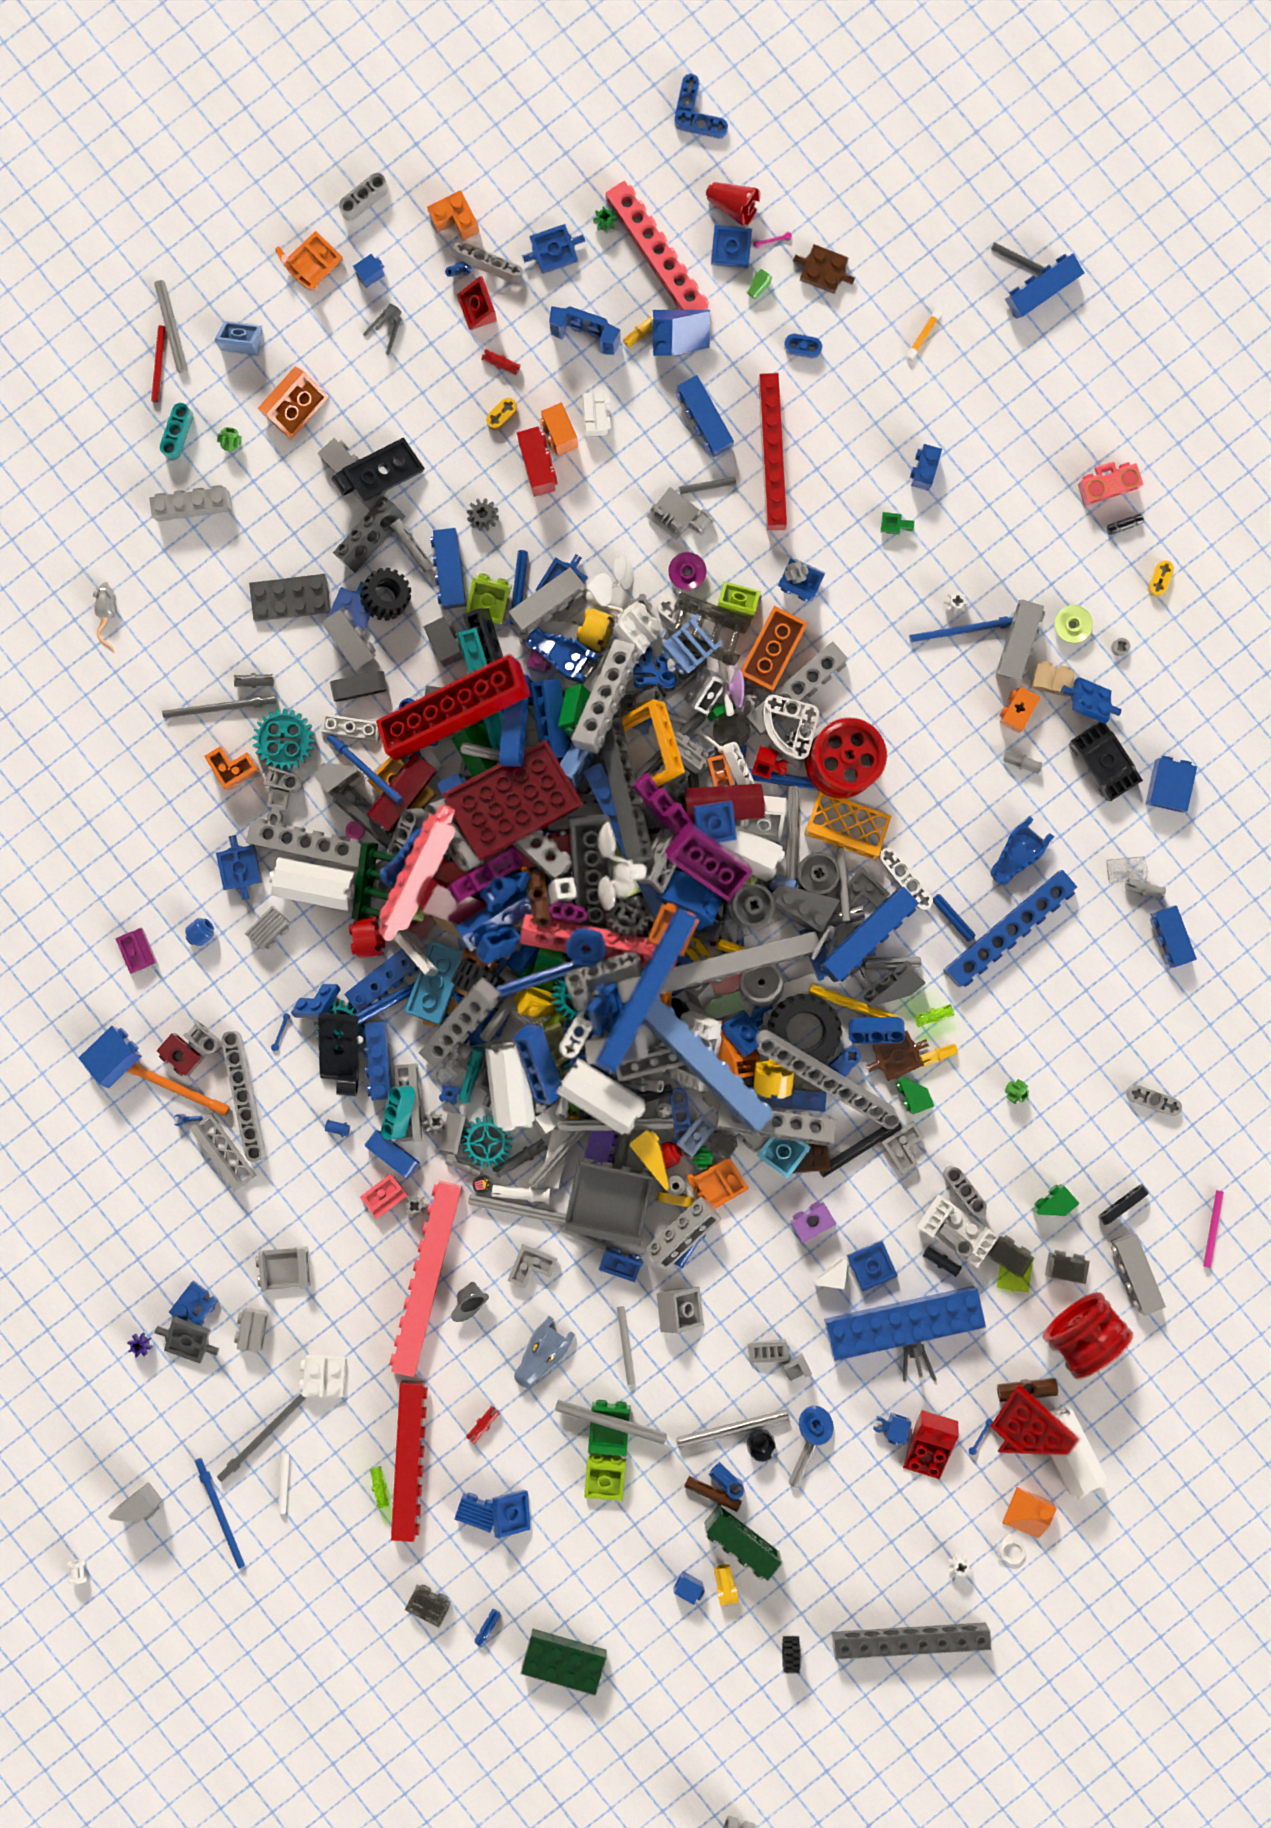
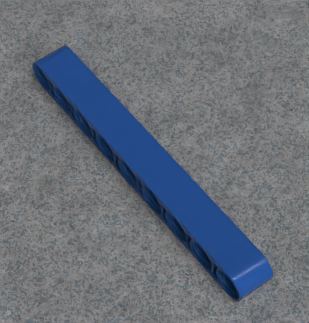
M680 907L676 910L598 1054L595 1062L597 1065L612 1073L618 1069L693 929L697 917Z

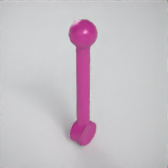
M786 232L784 235L763 241L756 240L753 242V246L758 248L760 245L783 239L788 241L791 239L792 234Z

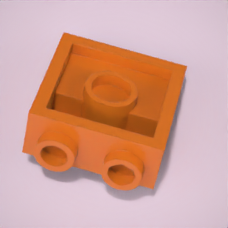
M670 903L661 905L647 939L648 942L655 945L659 943L671 918L678 909L677 906ZM698 919L679 953L681 956H684L698 924Z

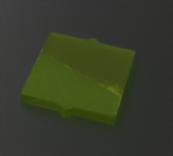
M1001 1254L997 1288L1008 1289L1011 1292L1021 1291L1029 1293L1033 1259L1019 1257L1018 1254L1015 1256Z

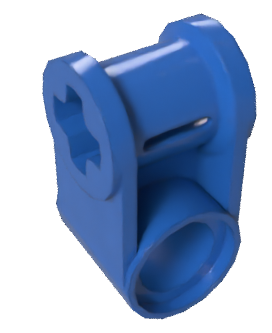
M494 878L479 894L481 899H484L488 905V911L494 912L499 910L516 892L517 884L512 878Z
M847 1047L839 1056L831 1061L828 1067L846 1077L861 1060V1053L855 1047ZM849 1051L852 1053L856 1051L855 1060L852 1058L848 1060L849 1055L847 1053Z

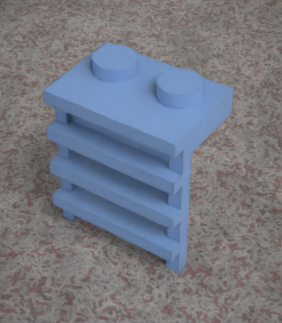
M698 614L661 646L663 649L661 651L668 660L671 658L674 661V667L681 675L684 673L687 676L723 644L719 641L714 645L696 624L695 621L700 617ZM690 625L710 646L711 649L708 652H705L686 630ZM681 633L687 637L702 655L700 659L697 660L679 640L678 636Z

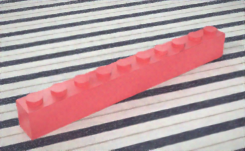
M439 1181L438 1185L434 1184L432 1196H435L433 1204L429 1203L427 1214L430 1215L429 1221L424 1223L422 1233L425 1234L424 1241H420L417 1251L420 1252L419 1260H415L413 1271H416L415 1277L410 1279L408 1290H411L410 1297H406L403 1309H406L405 1317L401 1316L399 1328H402L401 1333L396 1336L394 1346L397 1347L396 1353L391 1355L389 1363L392 1366L391 1372L414 1377L416 1374L462 1189L461 1185Z

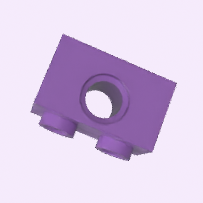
M815 1202L809 1206L810 1210L804 1213L800 1211L792 1216L793 1219L790 1222L802 1243L836 1225L824 1202ZM810 1216L817 1217V1223L813 1226L807 1224Z

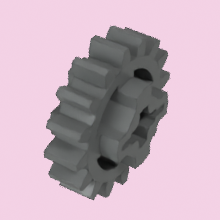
M627 898L626 902L619 899V904L614 902L613 907L607 912V927H612V933L617 931L618 937L624 934L625 939L629 935L635 938L636 933L642 935L643 930L647 929L649 921L647 916L648 910H643V904L638 906L637 900L632 903L630 898Z

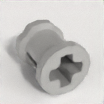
M704 509L700 511L701 514L694 521L690 522L691 527L700 535L704 533L703 530L710 523L715 521Z

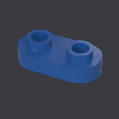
M790 334L785 339L784 348L791 355L816 358L822 351V343L816 337ZM795 343L797 347L792 348L790 344ZM813 346L816 350L810 351L809 347Z

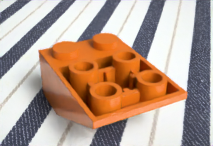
M722 1020V1021H719V1022H722V1023H721V1026H722V1025H723L725 1022H727L728 1020ZM721 1029L722 1041L718 1059L726 1062L730 1067L729 1070L734 1075L737 1074L741 1078L754 1076L756 1063L761 1062L757 1049L744 1058Z

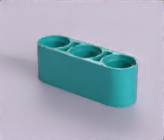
M176 403L173 406L160 442V451L169 460H176L180 457L193 420L192 411L184 403ZM181 411H187L184 417H179ZM176 428H180L179 434L173 435V431ZM174 446V450L171 453L166 452L168 447Z
M410 1085L390 1089L381 1126V1135L385 1140L406 1136L415 1100V1090Z

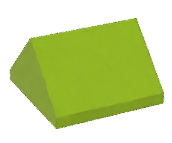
M724 582L716 610L753 620L761 591Z

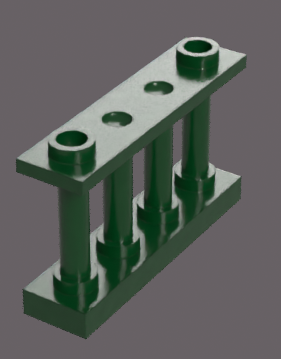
M361 843L351 919H368L369 915L379 918L381 910L370 907L371 897L386 901L389 899V893L373 889L374 878L381 879L380 871L375 870L376 859L391 862L395 855L379 852L378 843Z

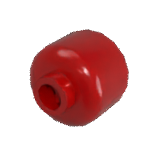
M667 1141L660 1145L666 1170L680 1163L682 1152L676 1143Z

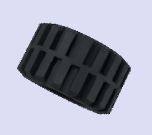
M387 567L385 571H383V568H379L377 572L374 570L370 576L368 575L361 588V605H365L364 610L366 612H371V617L377 616V620L382 618L385 621H389L390 618L396 619L409 604L411 587H408L409 581L404 580L405 576L403 574H397L398 570L394 569V571H391V568ZM386 587L390 589L395 595V601L386 602L380 599L376 593V588Z
M461 960L451 979L455 986L468 993L482 978L495 989L505 982L502 977L480 968L467 960Z

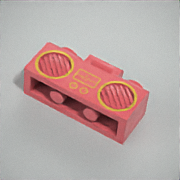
M1113 461L1095 467L1096 476L1089 474L1082 477L1083 480L1078 484L1084 506L1135 491L1142 487L1144 484L1137 464L1130 465V462L1119 465V469H1116ZM1111 470L1110 474L1102 475L1103 472Z

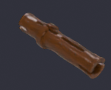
M688 1476L684 1488L692 1490L717 1502V1505H723L735 1512H738L742 1500L732 1499L726 1491H720L691 1476Z

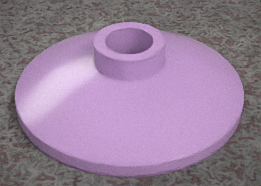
M736 670L731 683L727 684V694L731 695L736 708H741L744 699V679L741 670Z

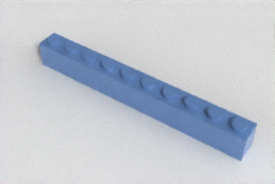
M657 995L643 1023L753 1134L758 1132L774 1115L771 1112L770 1106L765 1102L762 1103L757 1098L756 1092L751 1088L748 1089L743 1084L742 1078L737 1074L734 1075L729 1070V1065L723 1060L720 1061L715 1056V1051L709 1046L706 1047L701 1042V1037L695 1032L692 1033L688 1029L687 1023L683 1019H678L674 1015V1010L669 1005H664L660 1001V996Z

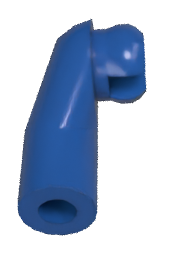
M460 262L447 267L445 274L448 277L460 275L462 272L468 275L472 267L465 262Z
M755 1006L753 1008L751 1019L757 1026L763 1024L764 1013L773 1009V1006Z

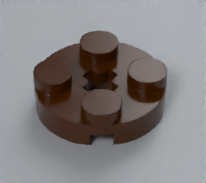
M465 947L460 956L494 974L500 964L497 961L482 962L476 951H470L468 947Z

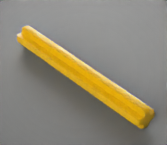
M811 984L808 992L812 995L870 1017H899L879 1008L869 1007L863 1002L816 984Z

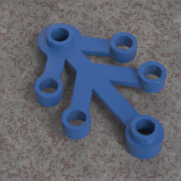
M648 646L647 652L641 655L645 662L639 659V662L635 664L637 667L633 669V675L650 674L653 677L636 676L634 686L638 689H642L645 685L659 684L663 688L674 687L676 677L672 671L668 670V659L664 655L657 656L656 665L660 667L661 672L655 669L652 658L653 650Z

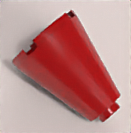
M713 182L712 185L710 184L707 187L706 196L710 203L742 226H748L757 212L755 204L756 201L760 202L761 192L760 189L755 187Z

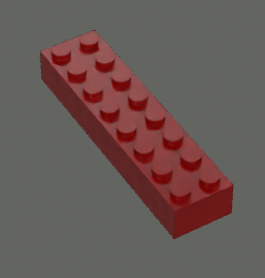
M508 654L376 720L385 754L398 761L530 696V692L520 662L511 654Z

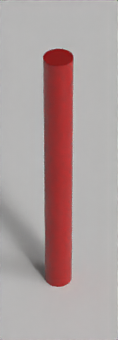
M158 325L152 402H159L166 329L163 325Z

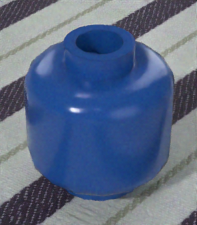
M197 918L185 928V938L191 945L203 946L214 936V926L206 918Z

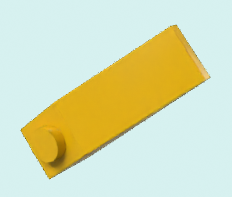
M530 987L519 991L514 997L520 1015L537 1019L557 1013L555 1008L558 1004H552L556 997H551V992Z
M646 1130L632 1141L629 1146L665 1190L670 1188L661 1146L658 1143L660 1138L653 1130L651 1132Z

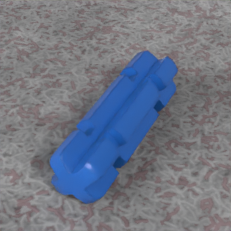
M496 1609L491 1610L489 1618L485 1620L480 1629V1634H477L474 1643L480 1647L484 1646L500 1618L501 1613Z

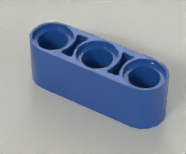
M900 1017L853 1018L848 1023V1038L852 1043L856 1044L899 1043L905 1038V1023Z
M681 1088L673 1089V1094L670 1095L674 1135L677 1142L680 1140L678 1138L679 1132L682 1130L687 1131L691 1126L687 1094ZM676 1092L683 1093L684 1099L681 1102L673 1100V1095ZM677 1112H685L686 1119L678 1121L675 1118Z
M377 1129L364 1144L367 1149L407 1179H409L420 1164L416 1158L393 1140H385L381 1135V1131Z

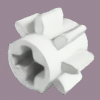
M959 590L954 595L948 593L950 600L944 601V604H948L946 611H954V615L957 614L958 610L964 612L965 608L963 605L969 604L964 598L966 593L961 595ZM955 599L960 603L958 606L953 602Z
M954 1553L955 1557L948 1560L952 1565L948 1569L950 1572L955 1571L954 1576L956 1579L959 1576H963L966 1579L968 1572L972 1573L969 1567L972 1561L970 1559L966 1560L965 1553L962 1556ZM962 1563V1568L959 1569L958 1564Z

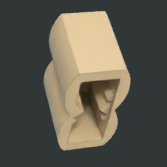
M1044 661L1035 666L1030 688L1061 696H1069L1061 693V689L1064 685L1072 688L1075 672L1071 671L1070 667L1060 666L1056 668L1052 666V663Z

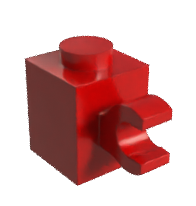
M760 746L751 774L770 779L772 771L785 775L789 762L786 760L776 761L778 751Z

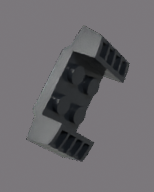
M1098 722L1070 741L1069 745L1076 756L1080 754L1101 786L1098 790L1106 801H1113L1143 781L1127 752L1106 724Z

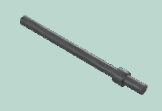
M254 696L252 699L164 710L162 715L163 718L252 706L259 708L266 704L277 703V697Z
M299 1394L235 1459L232 1458L227 1463V1467L217 1476L218 1480L223 1482L232 1472H236L240 1468V1464L305 1400V1397Z

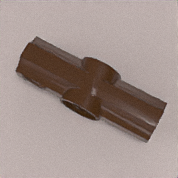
M539 869L533 870L529 874L531 876L529 879V896L532 904L533 922L535 926L545 927L551 922L549 910L551 902L548 896L546 874Z
M1056 1378L1023 1379L1020 1382L997 1384V1394L1000 1402L1007 1401L1018 1385H1021L1023 1388L1031 1386L1030 1394L1034 1398L1058 1396Z

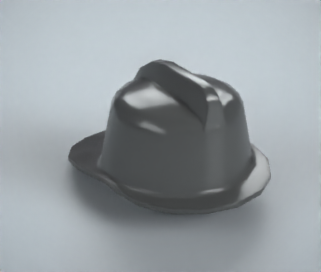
M470 1282L457 1293V1306L451 1314V1319L455 1322H463L473 1317L482 1305L488 1301L489 1295L483 1293L475 1282Z

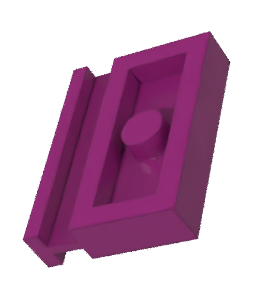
M138 928L135 931L115 938L130 974L157 963L143 928Z

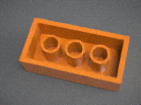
M774 606L741 669L743 679L772 694L808 622Z

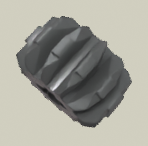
M484 498L483 503L476 499L477 505L471 503L470 507L472 509L467 510V514L471 515L467 520L472 522V528L478 526V530L482 531L483 526H485L486 530L489 531V524L495 527L496 523L493 520H499V516L496 514L499 510L498 508H493L495 505L493 501L488 504L487 498ZM485 511L487 516L484 515V518H480L479 513L482 514Z

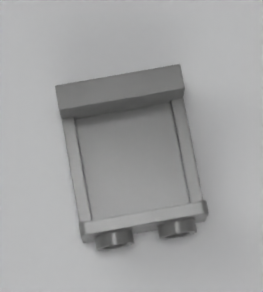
M308 1246L262 1250L256 1256V1267H259L260 1275L257 1276L258 1287H261V1292L270 1289L300 1287L301 1289L308 1288L311 1285Z

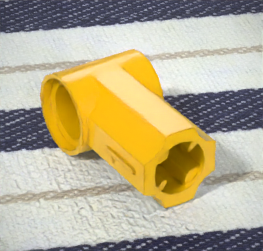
M720 1564L714 1567L720 1607L739 1603L730 1564Z

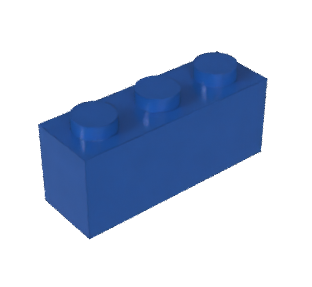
M1177 905L1151 913L1152 918H1150L1153 929H1156L1158 933L1157 941L1159 946L1164 949L1165 954L1163 957L1166 964L1170 965V968H1174L1197 960Z

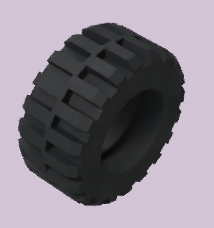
M796 994L795 996L787 997L783 1002H779L775 1010L770 1014L771 1017L767 1023L768 1031L790 1043L786 1033L789 1021L797 1014L810 1013L819 1019L822 1025V1036L815 1046L800 1050L823 1064L828 1061V1058L835 1055V1050L841 1044L842 1024L837 1015L838 1013L827 1001L811 994Z

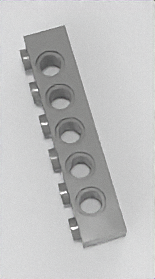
M614 639L571 738L576 748L598 753L599 748L603 746L604 736L607 730L611 728L613 715L618 711L619 701L625 695L628 680H631L634 666L640 659V652L636 644Z
M832 641L771 695L803 702L802 699L808 696L810 698L818 691L816 687L820 683L825 685L832 679L831 674L835 670L840 672L846 666L845 662L848 658ZM823 661H829L831 663V669H824L821 663ZM814 673L817 676V681L810 682L807 679V675ZM794 686H800L803 693L800 695L793 692ZM772 699L771 702L768 701L771 709H774L775 706L781 707L776 703L775 699ZM765 700L754 709V712L749 713L745 718L760 736L763 733L767 735L763 722ZM788 704L786 710L787 712L792 708L796 710L797 706L795 704ZM774 714L772 723L774 724L778 720L781 723L787 717Z
M257 818V821H250L246 839L248 844L358 867L361 840L351 838L350 842L344 841L343 836L334 834L330 838L324 836V832L313 830V833H307L305 828L294 826L293 830L287 828V824L278 822L275 825H270L268 820ZM271 829L274 833L273 837L267 840L265 832ZM290 833L292 835V841L286 844L284 842V836ZM309 837L311 844L309 847L304 848L302 841L304 838ZM328 841L330 848L328 851L323 852L321 844ZM346 845L349 851L347 855L342 856L339 850L342 846Z
M541 830L513 843L519 851L552 881L554 879H561L572 868L571 857L565 851L561 853L557 849V844L550 838L547 840ZM536 842L542 844L538 849L532 848V845ZM553 855L556 859L549 862L546 860V857Z
M482 978L418 1054L434 1068L440 1063L444 1065L451 1057L449 1053L454 1054L460 1047L458 1042L463 1043L469 1036L467 1032L472 1033L479 1025L476 1021L479 1020L481 1022L488 1014L486 1010L491 1011L498 1003L495 999L500 993Z
M723 1103L718 1108L716 1130L831 1146L834 1143L836 1120L831 1119L830 1116L820 1115V1117H813L811 1113L802 1112L799 1115L793 1114L791 1110H781V1112H778L771 1108V1112L774 1115L758 1132L753 1134L741 1121L734 1120L733 1113ZM778 1119L781 1126H773L771 1120ZM791 1122H797L800 1125V1129L794 1130L791 1127ZM811 1124H815L818 1126V1133H814L811 1131Z

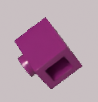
M532 649L526 666L531 670L546 674L547 669L550 670L552 664Z

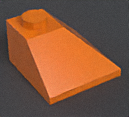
M1016 1487L1002 1523L1039 1539L1051 1525L1057 1507L1052 1501Z

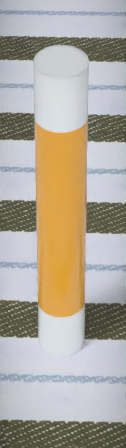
M936 308L906 355V358L909 360H913L942 314L940 309Z

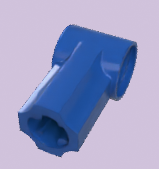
M719 1461L708 1475L727 1492L730 1498H741L744 1494L743 1482L736 1478ZM733 1484H737L741 1489L739 1492L734 1493L730 1490V1487Z

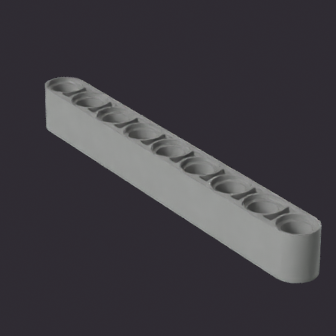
M763 1030L757 1034L756 1042L759 1051L763 1055L883 1127L892 1129L898 1125L899 1118L891 1104L772 1032Z

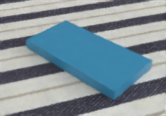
M431 940L425 956L438 969V973L435 976L425 975L420 969L404 1013L441 1026L456 987L451 979L461 960H465L460 957L463 951Z

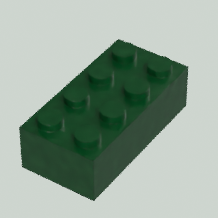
M717 1505L704 1522L706 1537L711 1542H718L722 1545V1550L731 1556L733 1554L738 1558L737 1561L745 1568L749 1566L754 1570L753 1574L762 1580L764 1578L769 1581L782 1564L779 1550L722 1506Z
M532 1628L520 1674L596 1696L606 1661L607 1650Z

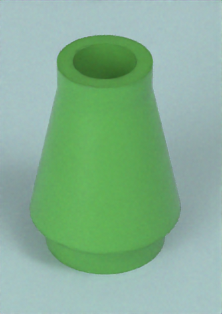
M760 269L759 272L755 273L747 294L756 300L771 284L773 277L763 269Z

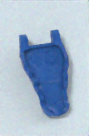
M539 627L532 631L526 640L527 646L542 655L561 675L575 682L583 683L586 677L581 672L587 662L596 663L599 659L596 653L587 649L578 640H573L571 637L564 638L561 634H549L542 631Z
M1028 816L1012 831L998 861L990 871L991 877L1001 885L1008 884L1016 874L1036 862L1055 837L1048 833L1043 839L1028 826L1034 820L1031 816Z
M423 827L416 830L408 838L395 858L381 869L380 878L384 884L394 887L398 874L403 870L406 858L411 854L414 842L420 836Z

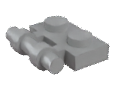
M678 731L675 735V740L682 764L697 774L709 754L703 750L702 746H697L689 740L690 737L686 734L683 735Z

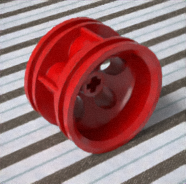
M851 717L835 720L828 724L813 739L809 755L805 758L807 776L812 785L828 797L836 799L855 797L876 782L883 773L887 762L886 744L879 731L864 720ZM851 736L859 740L862 745L859 747L854 746L850 740ZM832 737L837 738L841 743L840 748H831L828 739ZM847 753L849 754V760L845 759ZM862 755L869 757L870 767H865L861 764L860 758ZM832 758L836 760V769L833 771L827 770L824 766L825 759ZM852 769L855 772L854 782H848L844 778L845 770Z
M1101 1292L1091 1293L1071 1304L1047 1326L1043 1333L1045 1342L1049 1343V1347L1052 1350H1058L1066 1361L1065 1367L1071 1371L1072 1376L1076 1379L1091 1376L1109 1365L1123 1353L1134 1336L1132 1330L1120 1319Z

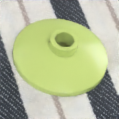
M1069 605L1061 609L1056 615L1054 622L1055 631L1062 640L1069 643H1079L1090 635L1093 628V620L1090 613L1084 607ZM1073 622L1075 628H1070L1069 623Z

